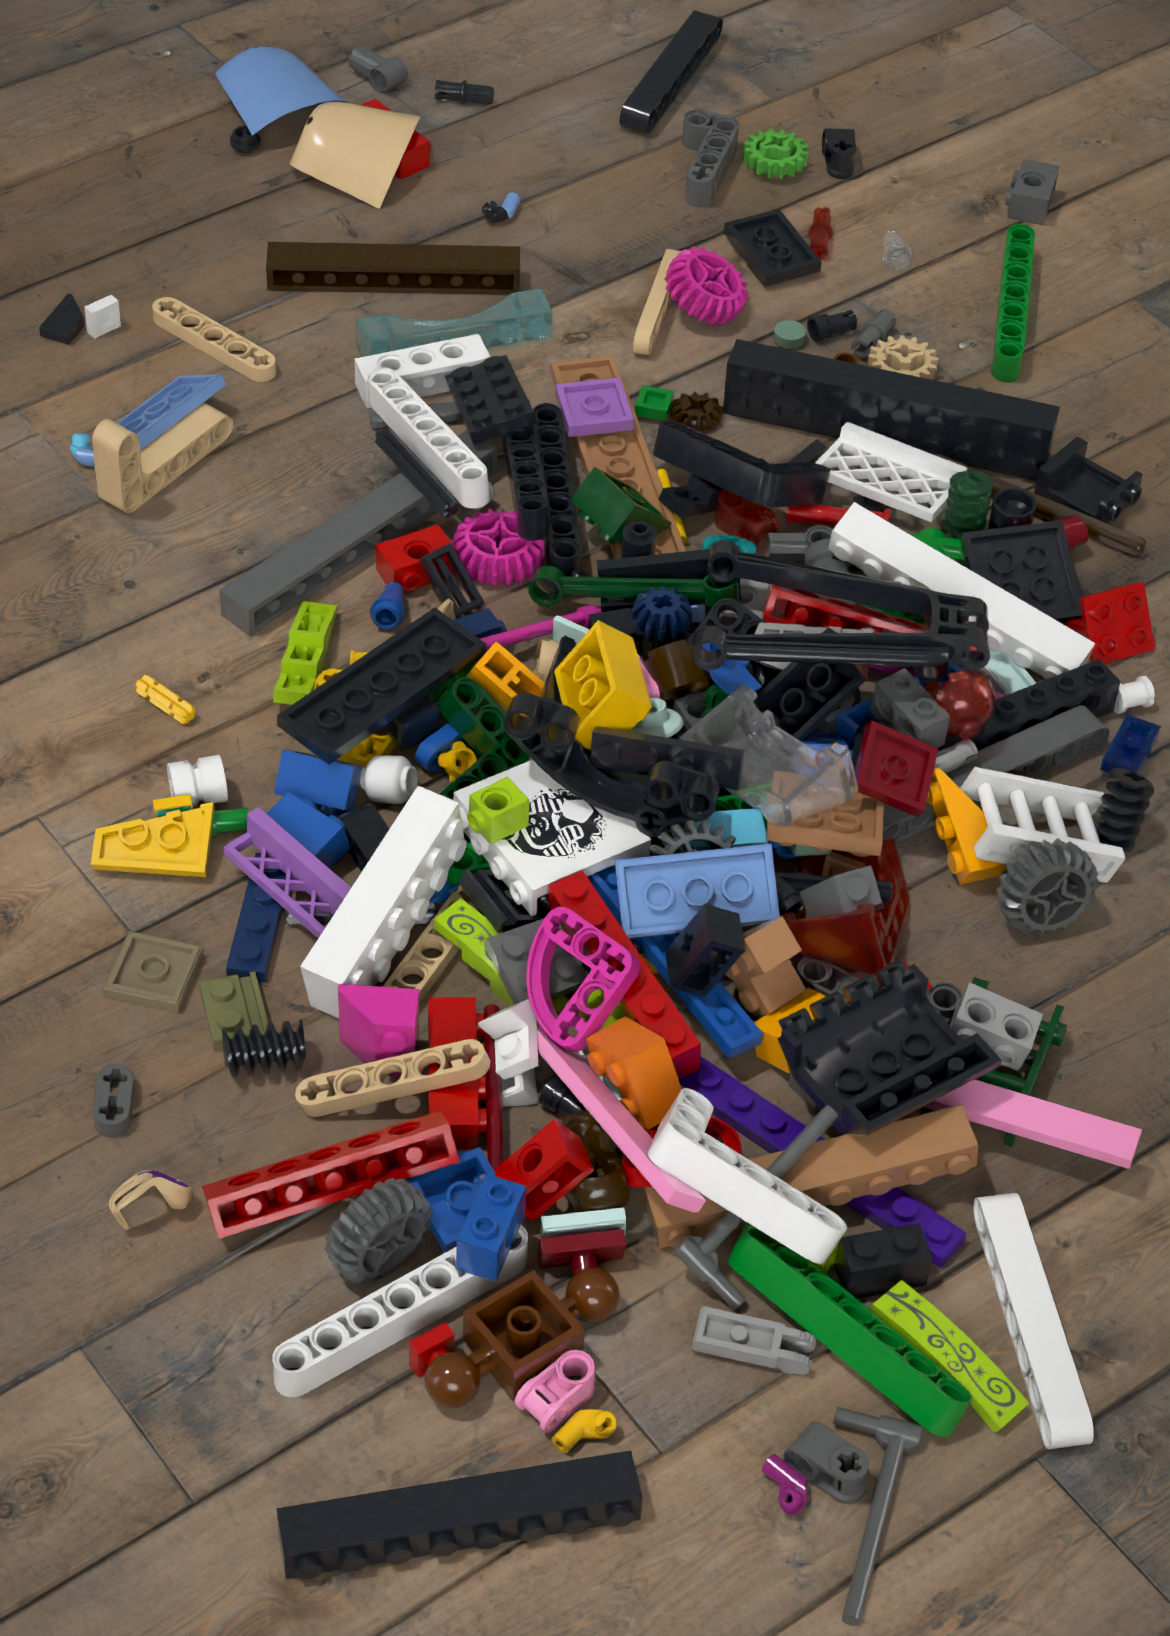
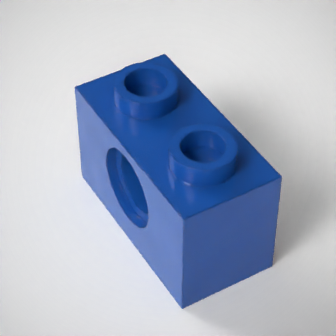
M488 1174L485 1175L457 1238L456 1270L497 1282L525 1217V1185Z

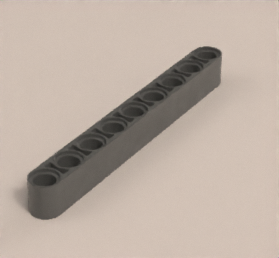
M1080 705L978 751L975 754L978 756L976 761L964 764L946 773V775L959 788H961L974 767L1036 779L1096 751L1107 741L1110 730L1086 706ZM972 800L976 805L981 804L980 801ZM926 801L924 812L919 817H915L884 803L882 849L934 826L936 815L933 806L929 805ZM842 851V853L846 857L854 860H860L864 858L853 855L850 852Z

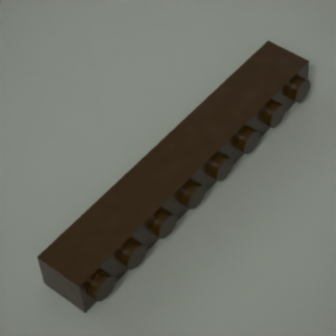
M268 242L266 260L267 290L520 295V246Z

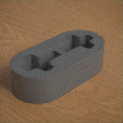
M110 1064L103 1067L97 1076L93 1105L94 1123L98 1133L106 1137L120 1136L131 1125L135 1088L133 1072L125 1065ZM114 1081H121L118 1084V1092H111V1086ZM110 1108H117L114 1120H107L110 1116Z

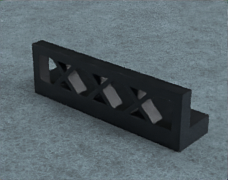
M710 549L597 560L598 577L704 579L709 575L707 572V562ZM726 557L716 559V562L723 566L732 563ZM738 578V589H739V600H738V601H741V600H742V595H741V582H740V578ZM601 598V611L607 612L630 608L632 611L637 598H624L617 601ZM688 600L691 606L705 604L704 600Z

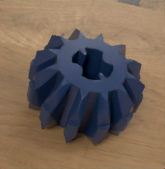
M662 585L659 590L648 587L646 593L637 595L634 608H632L631 619L638 635H645L647 642L657 639L662 645L664 640L668 639L676 642L679 636H686L692 621L693 611L691 610L687 595H679L677 588L670 591L665 590Z

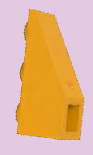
M940 768L934 769L927 803L933 806L936 815L935 826L940 839L945 841L950 871L956 874L959 885L1000 876L1007 869L1006 864L977 859L974 846L988 828L983 811Z

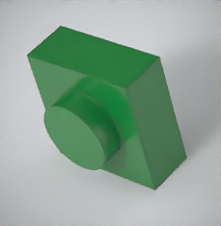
M642 385L635 404L636 416L652 420H667L674 400V391Z

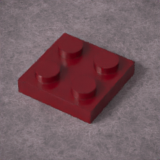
M871 721L865 727L850 789L910 815L919 817L925 810L938 749L875 721Z

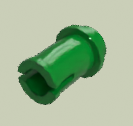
M248 808L214 811L212 838L216 837L217 833L247 831Z

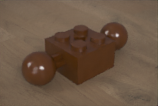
M586 1268L577 1272L569 1280L565 1297L559 1300L539 1275L532 1270L463 1311V1341L473 1353L466 1356L459 1352H446L434 1358L426 1370L424 1379L428 1395L436 1404L442 1407H463L476 1396L480 1387V1378L490 1373L514 1401L518 1391L528 1380L539 1375L563 1353L570 1350L583 1351L585 1329L577 1319L588 1323H597L609 1318L619 1304L620 1291L617 1282L608 1272L602 1269Z

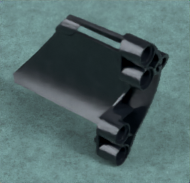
M566 635L563 636L540 697L530 693H521L513 696L504 719V728L508 735L545 773L562 787L599 809L635 821L637 828L646 836L658 837L661 833H665L667 826L686 824V821L693 820L694 822H699L710 818L715 810L720 786L716 779L709 774L694 770L693 767L688 765L685 767L669 761L653 763L648 776L596 768L590 762L591 750L583 747L581 742L575 739L580 725L579 715L571 707L562 704L554 670L577 645L574 639ZM519 713L526 714L529 718L523 717ZM684 725L676 734L671 736L673 739L695 742V738L689 737V733ZM659 782H665L669 785H662ZM695 794L703 795L705 798L698 797Z

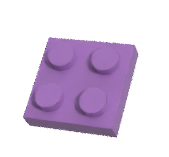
M620 377L555 384V396L562 411L568 437L616 433L634 429V418Z

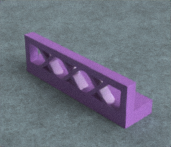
M259 807L247 814V832L223 847V854L317 938L320 937L326 926H322L314 918L315 913L334 915L351 889L348 884ZM252 844L261 852V858L244 857L240 851ZM280 869L286 874V880L269 879L264 874V870ZM289 891H306L311 896V902L294 901L289 896Z

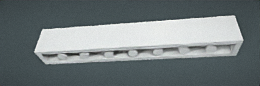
M854 502L832 530L828 550L833 552L840 560L848 561L862 569L871 578L926 588L947 594L972 596L982 599L988 607L989 629L987 633L989 635L990 648L1011 656L1019 666L1031 669L1043 676L1045 680L1085 665L1088 662L1095 645L1094 642ZM969 616V621H976V616Z

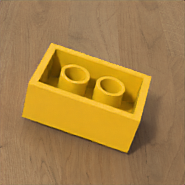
M599 620L554 670L562 704L574 709L580 718V725L575 739L589 750H591L592 732L596 726L630 732L639 721L646 718L649 710L652 708L633 638Z

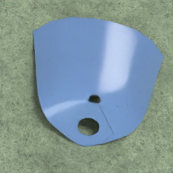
M258 46L249 48L227 61L215 72L252 135L274 120L298 109L330 101L347 102L293 53L277 47Z

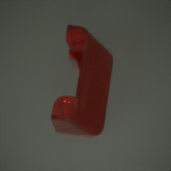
M894 838L883 840L880 856L860 857L846 851L831 850L834 853L866 864L865 867L871 865L876 880L890 881L893 884V898L891 903H883L884 908L874 911L873 903L857 905L856 911L809 918H806L804 909H802L799 919L792 912L784 913L782 916L802 949L797 954L875 975L876 971L895 961L910 912V898ZM827 855L805 856L802 866L798 867L797 873L822 875Z

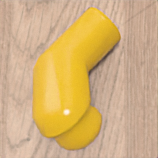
M579 1410L551 1438V1441L560 1452L567 1454L580 1439L608 1438L617 1428V1419L609 1411Z

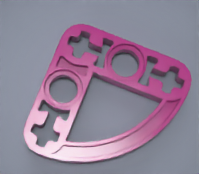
M557 907L551 910L541 923L534 937L527 962V992L532 1011L538 1023L552 1040L566 1050L579 1052L588 1046L585 1038L601 1029L636 980L640 971L639 960L634 954L571 909ZM562 921L577 931L573 938L558 928ZM592 937H598L600 941L598 950L590 956H585L583 952L585 942ZM557 944L592 969L559 1016L554 1009L549 987L550 967ZM609 955L625 965L622 972L606 962ZM596 990H603V1003L595 1009H590L588 1006L590 994ZM582 1011L583 1013L588 1015L590 1019L586 1021L584 1018L579 1016L578 1013ZM571 1026L578 1031L575 1038L567 1033Z

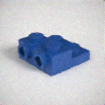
M480 1147L469 1152H457L460 1161L458 1163L406 1179L408 1183L410 1182L414 1187H417L426 1196L425 1199L429 1202V1208L433 1212L429 1219L431 1223L429 1228L444 1253L457 1247V1238L485 1175L488 1174L496 1177L494 1169Z

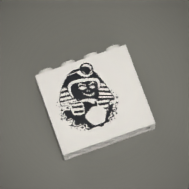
M533 760L454 792L453 800L459 803L461 820H463V831L470 839L474 851L478 855L482 854L490 864L494 876L498 880L502 879L510 889L514 901L518 905L522 904L531 916L537 914V898L548 894V886L581 870H583L586 876H590L615 865V860L650 857L651 839L640 832L635 821L606 812L575 796L553 780ZM508 776L530 799L529 826L490 845L480 833H475L468 823L469 795Z

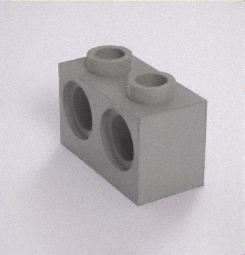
M969 982L957 1004L950 1027L962 1040L978 1033L1002 1060L1001 1066L1019 1071L1032 1049L1043 1014Z

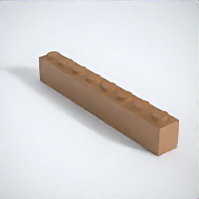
M961 1104L895 1121L868 1136L845 1134L814 1142L781 1180L823 1206L830 1204L840 1206L848 1203L853 1198L869 1194L882 1195L895 1187L907 1184H924L931 1178L949 1173L952 1175L965 1173L970 1168L977 1166L979 1145L964 1107ZM783 1151L749 1160L767 1170ZM644 1187L646 1209L659 1249L669 1246L675 1248L688 1235L690 1237H705L728 1212L727 1209L702 1195L706 1201L700 1211L694 1213L667 1204L653 1187ZM742 1220L735 1229L744 1227L747 1222Z

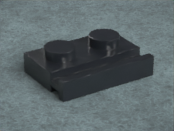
M464 870L458 881L497 932H503L504 928L512 930L545 918L538 909L537 914L531 916L522 904L518 905L512 898L508 886L502 879L498 880L492 870H477L475 875H472L469 870Z

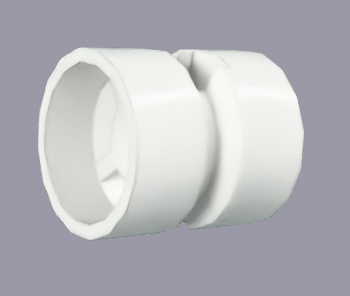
M220 755L198 758L196 765H191L188 760L167 763L171 797L190 794L193 808L197 807L199 800H202L205 804L228 801L226 778Z

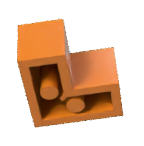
M626 1016L585 1038L590 1051L587 1059L594 1073L612 1081L620 1093L621 1099L619 1101L643 1128L649 1130L660 1124L682 1090L665 1039Z

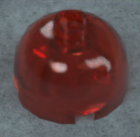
M966 669L948 674L950 680L948 682L938 685L936 679L927 685L924 689L931 695L938 706L944 708L950 715L947 735L960 736L961 738L972 737L980 732V728L989 721L994 712L996 703L994 689L989 676L986 677L985 672L982 670L970 671Z

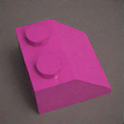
M339 984L340 1041L364 1064L418 1051L419 989ZM393 1072L388 1076L400 1077L402 1073Z

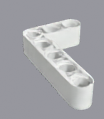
M683 1088L658 1127L648 1150L650 1160L660 1169L814 1263L823 1264L847 1230L844 1220L830 1209L706 1134L705 1130L713 1112V1105L706 1097L695 1090Z

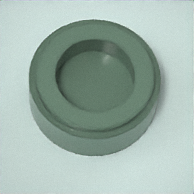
M794 320L781 321L775 325L774 342L785 349L799 348L805 342L806 328L803 324Z

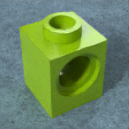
M507 776L469 795L468 823L475 833H480L491 845L529 826L530 799Z

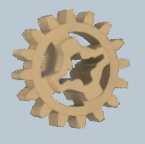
M900 335L899 339L895 340L893 337L888 336L886 343L878 340L876 347L871 346L867 366L935 380L939 358L935 357V349H928L927 342L918 344L916 337L909 340L905 339L904 335Z

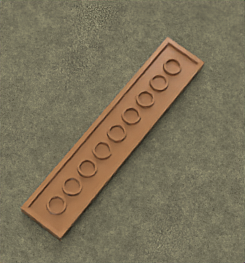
M614 355L552 362L550 374L554 385L620 377L634 418V429L616 433L573 436L586 478L593 468L596 467L632 485L672 523L668 529L657 534L655 554L686 551L671 510L658 500L663 487ZM618 541L614 545L609 543L614 558H620L621 543Z

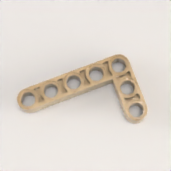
M202 403L142 450H140L137 434L110 419L101 421L92 436L98 496L120 510L132 513L223 443L232 431L233 419L212 406Z

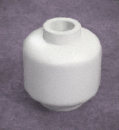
M374 756L367 763V766L362 769L360 776L362 789H365L368 798L375 803L402 804L413 794L418 784L416 768L403 756Z

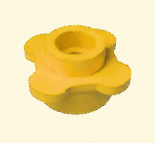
M463 742L453 743L452 749L447 753H441L438 758L439 765L449 774L450 783L477 761L474 752L467 748Z

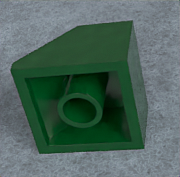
M596 467L593 468L570 499L580 508L577 514L589 524L598 525L600 527L598 534L613 545L616 541L621 543L622 530L629 523L635 521L646 522L656 529L657 534L668 529L672 524L632 485Z

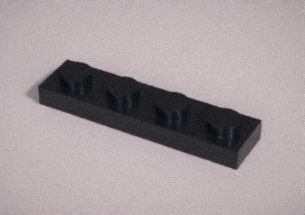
M597 726L592 732L590 762L596 768L648 776L653 763L669 761L685 767L688 765L693 767L694 770L709 774L716 779L720 788L739 790L741 786L744 750Z

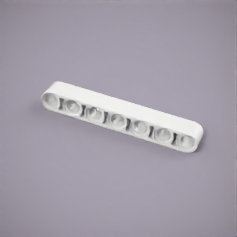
M381 367L370 371L367 374V383L372 409L461 505L467 508H479L486 505L490 501L486 466L393 369Z
M1018 1193L975 1198L973 1211L976 1228L1043 1443L1047 1449L1091 1444L1093 1442L1094 1430L1089 1407Z
M520 1226L497 1282L456 1270L457 1247L281 1343L276 1347L272 1360L276 1390L286 1397L302 1396L518 1275L527 1265L528 1233L525 1227ZM362 1327H371L370 1329H361ZM334 1347L335 1349L326 1350L324 1348ZM289 1368H299V1369L294 1370V1371L286 1370V1369H289Z

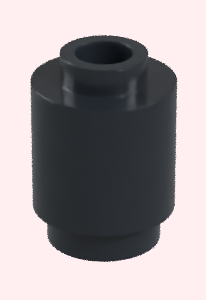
M643 521L627 524L622 530L620 558L655 555L656 529Z

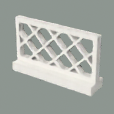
M846 422L841 428L839 439L815 462L828 468H839V471L831 470L829 483L931 523L951 500L957 501L961 497L968 469L849 422ZM848 466H860L862 469L850 470ZM890 477L892 481H879L878 478ZM858 479H868L870 482L863 483L858 481ZM921 489L922 493H910L909 490ZM886 491H899L900 494L894 495ZM929 502L931 508L924 507L917 503Z

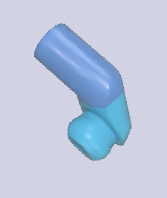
M85 433L73 434L70 451L80 464L95 467L93 449L89 446L90 436Z

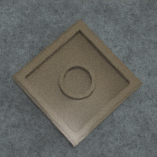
M128 931L104 985V998L179 1013L203 958V946Z

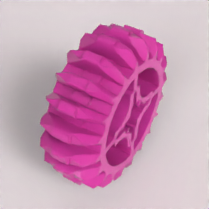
M692 246L689 250L684 249L669 264L667 275L664 278L667 282L665 289L672 293L670 299L679 303L678 309L683 308L687 311L688 316H695L698 322L705 320L709 326L713 323L719 326L724 322L730 323L745 307L746 297L749 294L745 289L747 286L746 281L741 279L743 273L734 269L735 264L728 263L725 256H718L715 250L711 253L708 252L705 247L698 250Z
M489 508L486 514L476 511L474 518L465 517L464 523L458 525L452 540V544L457 549V554L471 579H478L481 586L485 583H492L494 588L497 584H505L509 588L511 582L522 585L524 578L532 579L534 572L542 565L543 557L545 556L544 538L529 541L519 537L514 511L506 513L503 508L500 512H493Z

